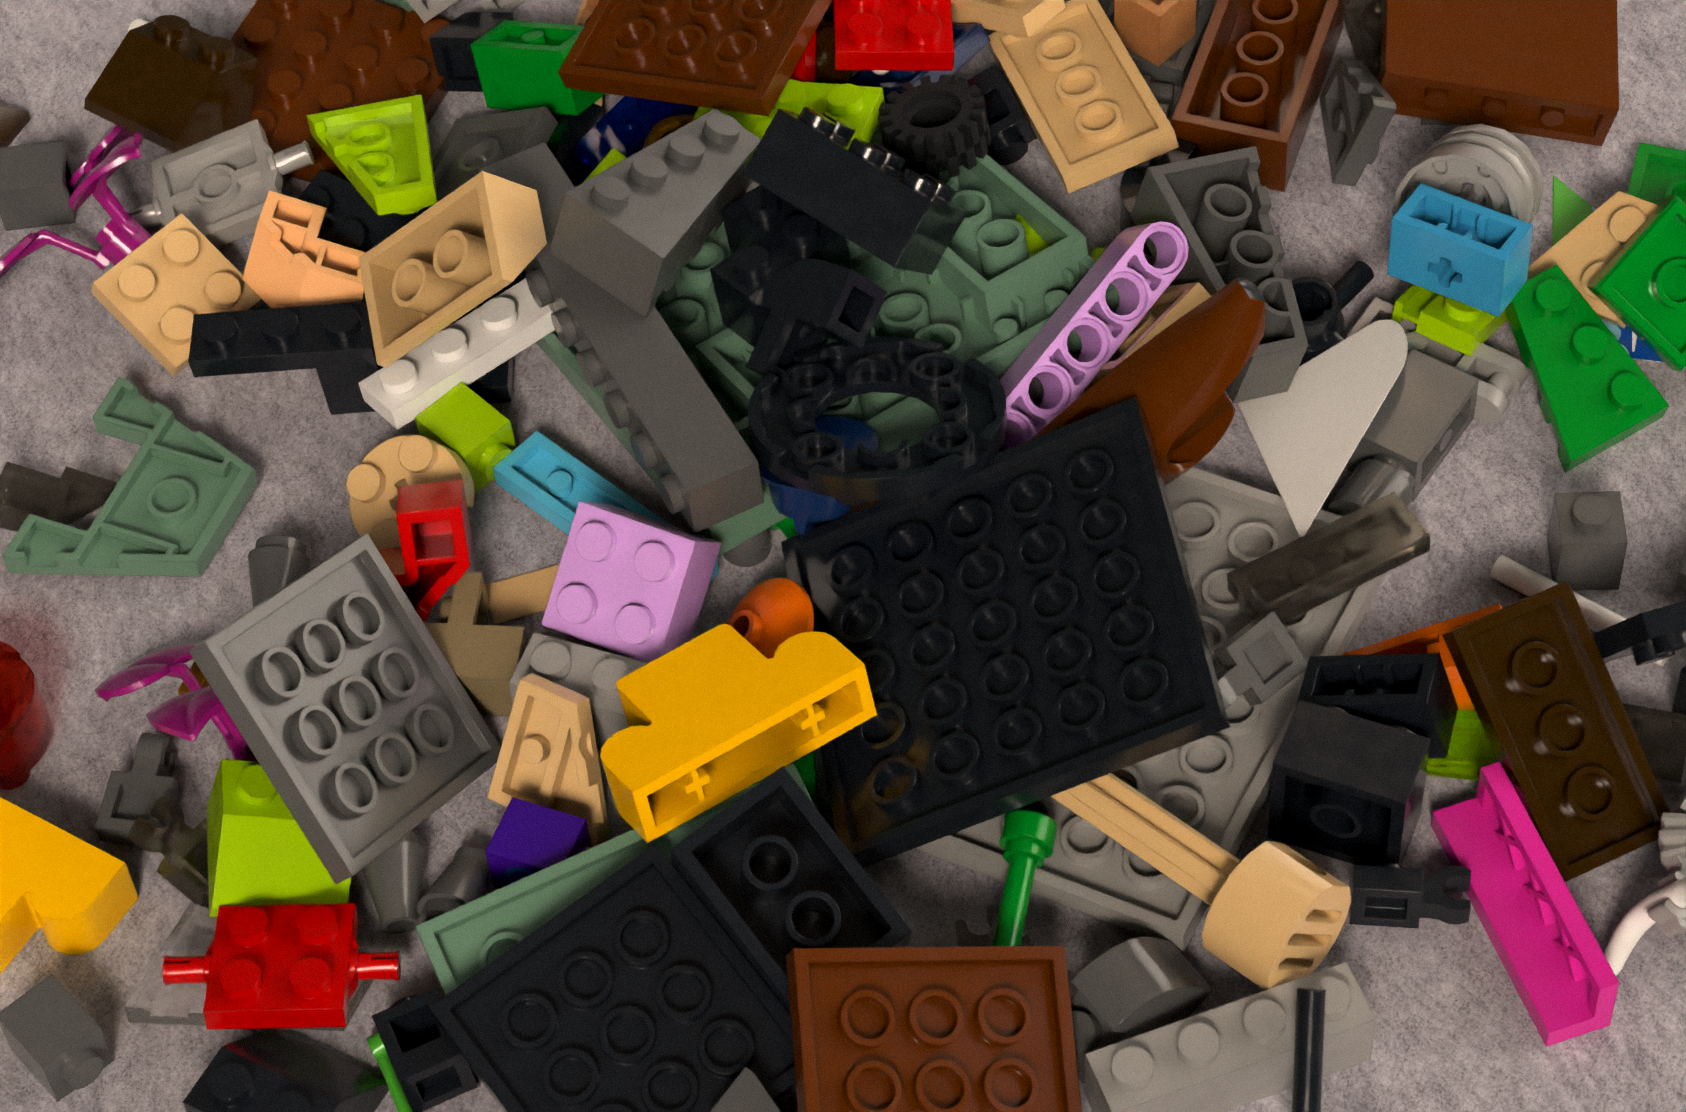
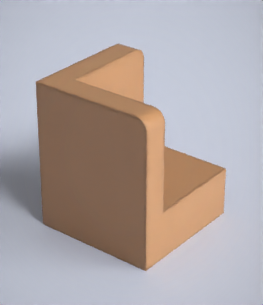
M1114 0V29L1126 48L1159 67L1195 35L1197 0Z

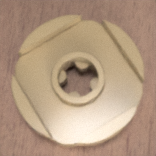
M422 435L397 436L377 445L365 456L360 465L355 466L350 471L347 477L346 487L350 495V514L357 533L360 537L368 533L377 549L401 547L396 517L399 486L463 479L467 508H473L474 484L467 465L455 451Z

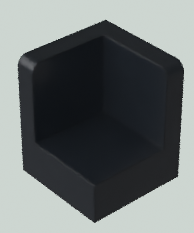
M466 12L429 37L437 73L439 76L444 77V91L483 92L470 45L502 21H514L513 12Z

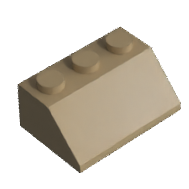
M481 171L359 257L377 365L388 367L516 279L547 244L537 190Z

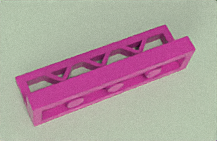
M1500 761L1483 766L1480 769L1476 798L1433 811L1431 827L1451 866H1462L1471 870L1469 891L1466 894L1469 900H1471L1477 916L1545 1046L1547 1047L1610 1026L1619 981Z

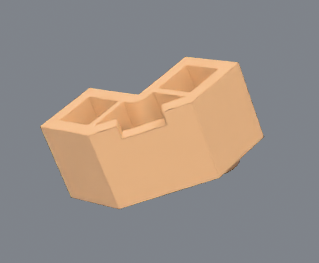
M269 190L257 223L242 279L271 308L362 302L364 286L359 257L366 252L318 238L326 207Z

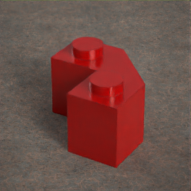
M463 479L399 486L396 517L401 547L378 549L423 622L429 617L430 610L451 584L455 585L470 567L472 536Z

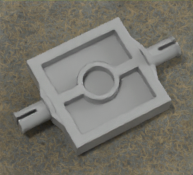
M255 119L178 152H172L149 161L155 182L152 202L127 211V213L145 230L162 224L164 227L182 213L217 248L255 233L268 191L282 194L283 175L315 164L314 156L306 140L273 153L269 147L264 129L258 119Z

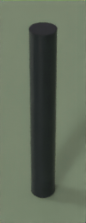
M1297 988L1292 1112H1321L1325 989Z

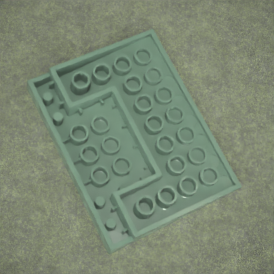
M878 122L869 144L877 143L884 147ZM986 154L984 159L976 157L977 165L970 170L963 165L959 166L960 175L950 178L948 171L939 172L940 181L956 191L951 201L965 208L968 212L932 275L894 268L847 238L846 242L852 270L887 291L868 337H905L943 344V353L950 354L963 363L973 357L989 368L1000 380L1096 261L1088 255L1085 235ZM1017 213L1050 247L1029 258L1024 227L1014 220ZM723 223L714 234L710 233L706 237L702 249L692 261L688 260L684 264L671 288L667 292L662 291L657 298L655 308L758 460V465L760 466L761 462L755 455L749 438L748 405L755 387L763 376L746 367L754 347L723 324L710 272L712 267L731 256ZM1110 283L1106 289L1105 299L1110 310L1115 313L1119 306L1120 298L1117 289ZM555 330L537 341L536 343L637 461L630 443L631 433L626 426L617 429L611 421L603 401V394L605 393L600 385L591 388L586 382L577 361V353L579 352L575 346L564 347ZM1074 330L1070 332L1067 340L1068 351L1071 355L1082 349L1081 339ZM826 337L822 345L836 342V340ZM879 392L847 397L828 406L818 417H848L864 422L876 432L879 439L877 452L895 450L902 444V440L909 439L910 447L922 440V433L926 428L940 423V418L935 409L920 399L897 393ZM654 469L645 471L657 485L659 477ZM761 479L764 503L697 532L698 535L722 543L717 557L787 518L778 513L775 508L767 482Z

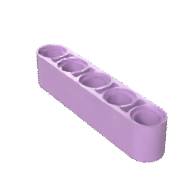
M1160 221L1129 227L1122 231L999 381L1006 395L1007 410L1006 441L1002 451L1029 441L1081 395L1098 374L1099 369L1111 358L1183 269L1188 259L1189 247L1187 239L1180 228L1172 223ZM1147 237L1153 241L1157 250V257L1153 266L1147 262L1143 252ZM1110 283L1115 286L1120 298L1119 306L1115 313L1110 310L1105 299L1106 289ZM1072 330L1077 332L1082 343L1081 353L1077 359L1071 356L1067 347L1068 336ZM1033 377H1037L1040 380L1044 389L1043 400L1038 407L1030 400L1028 393L1029 384Z

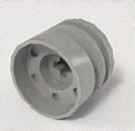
M1485 124L1456 127L1436 139L1432 146L1406 174L1396 189L1392 216L1397 213L1415 189L1422 183L1531 223L1539 212L1544 189L1539 164L1526 144L1505 129ZM1468 183L1474 184V188L1467 187L1466 185ZM1477 194L1485 195L1483 199L1477 198Z

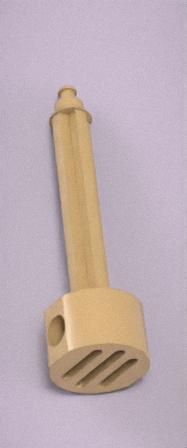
M1112 773L1051 796L1210 905L1211 907L1206 915L1202 931L1203 947L1264 990L1312 974L1335 943L1346 921L1351 904L1350 887L1284 843L1265 841L1248 853L1241 861Z

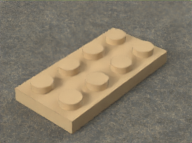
M1070 0L1065 2L1066 9L1050 20L1043 31L1029 38H1018L1012 34L998 31L988 35L990 39L988 45L993 58L1068 194L1179 147L1172 125L1098 0Z

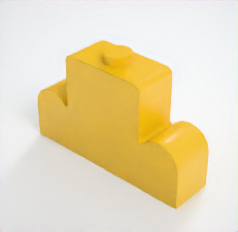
M720 624L620 678L616 682V687L629 727L609 737L601 747L600 754L619 814L647 843H650L773 774L781 767L791 764L877 715L865 664L835 637L817 631L803 632L789 637L778 646L774 652L775 656L768 659L731 625Z
M0 797V974L40 928H42L48 944L59 953L82 955L94 950L105 941L139 899L126 863Z

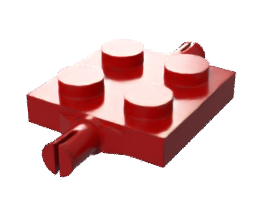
M355 903L219 906L214 940L207 949L205 956L165 955L163 982L164 985L205 983L206 996L203 1013L207 1030L346 1027L349 1000L358 987L359 980L400 981L401 954L400 951L359 953V947L356 942L358 916Z

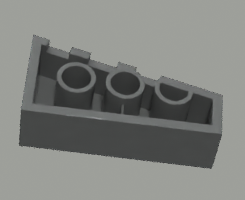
M716 109L709 111L566 192L549 252L646 318L654 309L657 298L662 291L667 292L675 283L679 271L688 260L692 261L701 251L706 237L710 233L714 234L722 225L721 210L745 195L750 178L742 173L761 139L742 127L735 118L723 114Z
M1256 146L1148 167L1130 214L1136 226L1160 221L1168 222L1180 228L1185 235L1189 247L1188 259L1183 269L1169 286L1199 282L1213 296L1235 278H1246L1260 288L1265 300L1264 334L1255 352L1239 375L1226 388V392L1233 404L1287 392L1308 347L1292 281L1285 279L1281 263L1285 253L1280 235H1274L1268 213L1272 205L1267 186H1261L1257 170L1260 165V159ZM1147 237L1145 243L1156 261V246Z

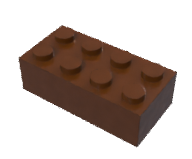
M1217 0L1171 118V125L1176 137L1197 144V157L1256 146L1260 159L1257 172L1261 186L1285 192L1343 30L1345 0Z

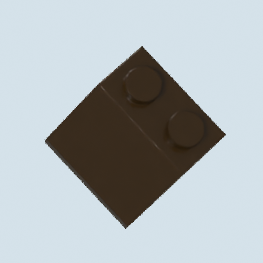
M162 15L157 17L155 21L129 30L86 96L84 109L132 133L140 131L144 135L143 138L175 153L250 121L258 58L236 48L235 44L229 39L211 36L191 27L190 23L182 17Z

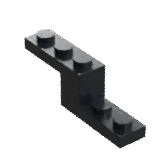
M366 302L194 314L188 362L194 377L316 368L331 415L376 412L364 401L358 384L383 368V366L377 365ZM514 356L469 384L468 387L487 403L511 402Z

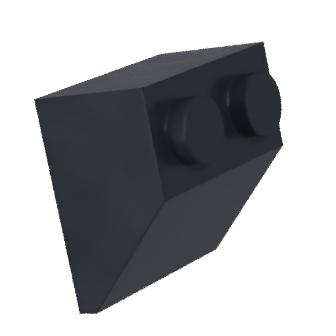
M268 1028L222 1046L184 1099L183 1104L186 1112H375L389 1091L385 1079L278 1028Z

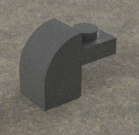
M1139 937L1125 941L1098 956L1071 980L1079 990L1071 999L1078 1077L1081 1083L1085 1081L1086 1053L1186 1019L1213 991L1173 942L1153 937Z

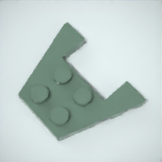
M118 377L92 418L98 433L141 445L140 449L88 530H81L29 514L2 555L7 571L15 574L201 577L257 487V476L255 469L202 431L198 430L194 433L175 419L172 410L159 401H156L154 404L139 394L136 385L127 379Z

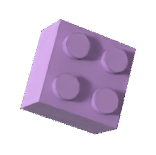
M579 501L541 625L650 663L692 640L722 543L608 503Z

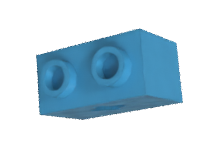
M1420 183L1392 217L1387 274L1499 317L1527 282L1533 225Z

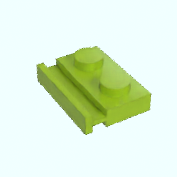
M1413 284L1396 300L1391 320L1399 324L1403 319L1409 320L1417 324L1416 333L1470 357L1480 343H1484L1508 320L1505 310L1497 317Z

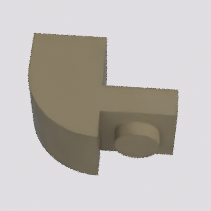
M465 572L454 585L452 597L444 596L442 599L440 623H423L479 713L487 716H510L513 702L509 681L528 645L525 628L521 626L488 625L490 607L482 572Z

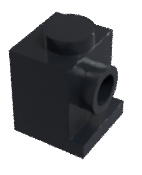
M995 64L969 79L968 84L969 87L975 84L980 89L981 96H984L991 135V146H987V155L999 165H1009L1020 160L1028 151L1027 144L1037 139L1000 69Z
M437 988L420 995L403 997L393 1003L390 1008L372 1015L398 1081L413 1112H423L478 1087L469 1064L431 1015L429 1007L441 999Z

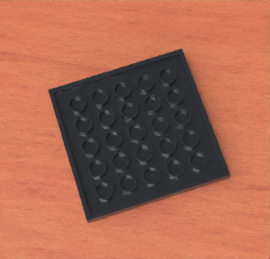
M1136 397L999 452L978 472L952 486L939 490L938 494L931 499L924 501H913L907 498L882 500L813 528L807 535L799 534L781 542L788 579L801 585L810 596L814 611L813 631L824 632L835 637L865 664L877 715L820 747L835 832L862 868L1230 727L1145 411Z

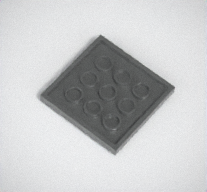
M368 533L350 542L189 651L335 884L353 877L497 763L501 749L499 743Z

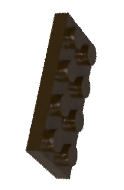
M1568 581L1552 586L1442 635L1498 762L1500 761L1565 882L1659 839L1662 813H1671Z

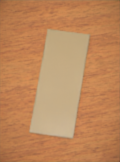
M560 564L486 584L487 598L495 625L545 611Z

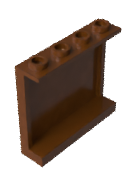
M1382 0L1381 62L1377 80L1395 101L1397 110L1394 114L1463 125L1485 124L1505 129L1508 132L1602 146L1619 111L1617 0Z

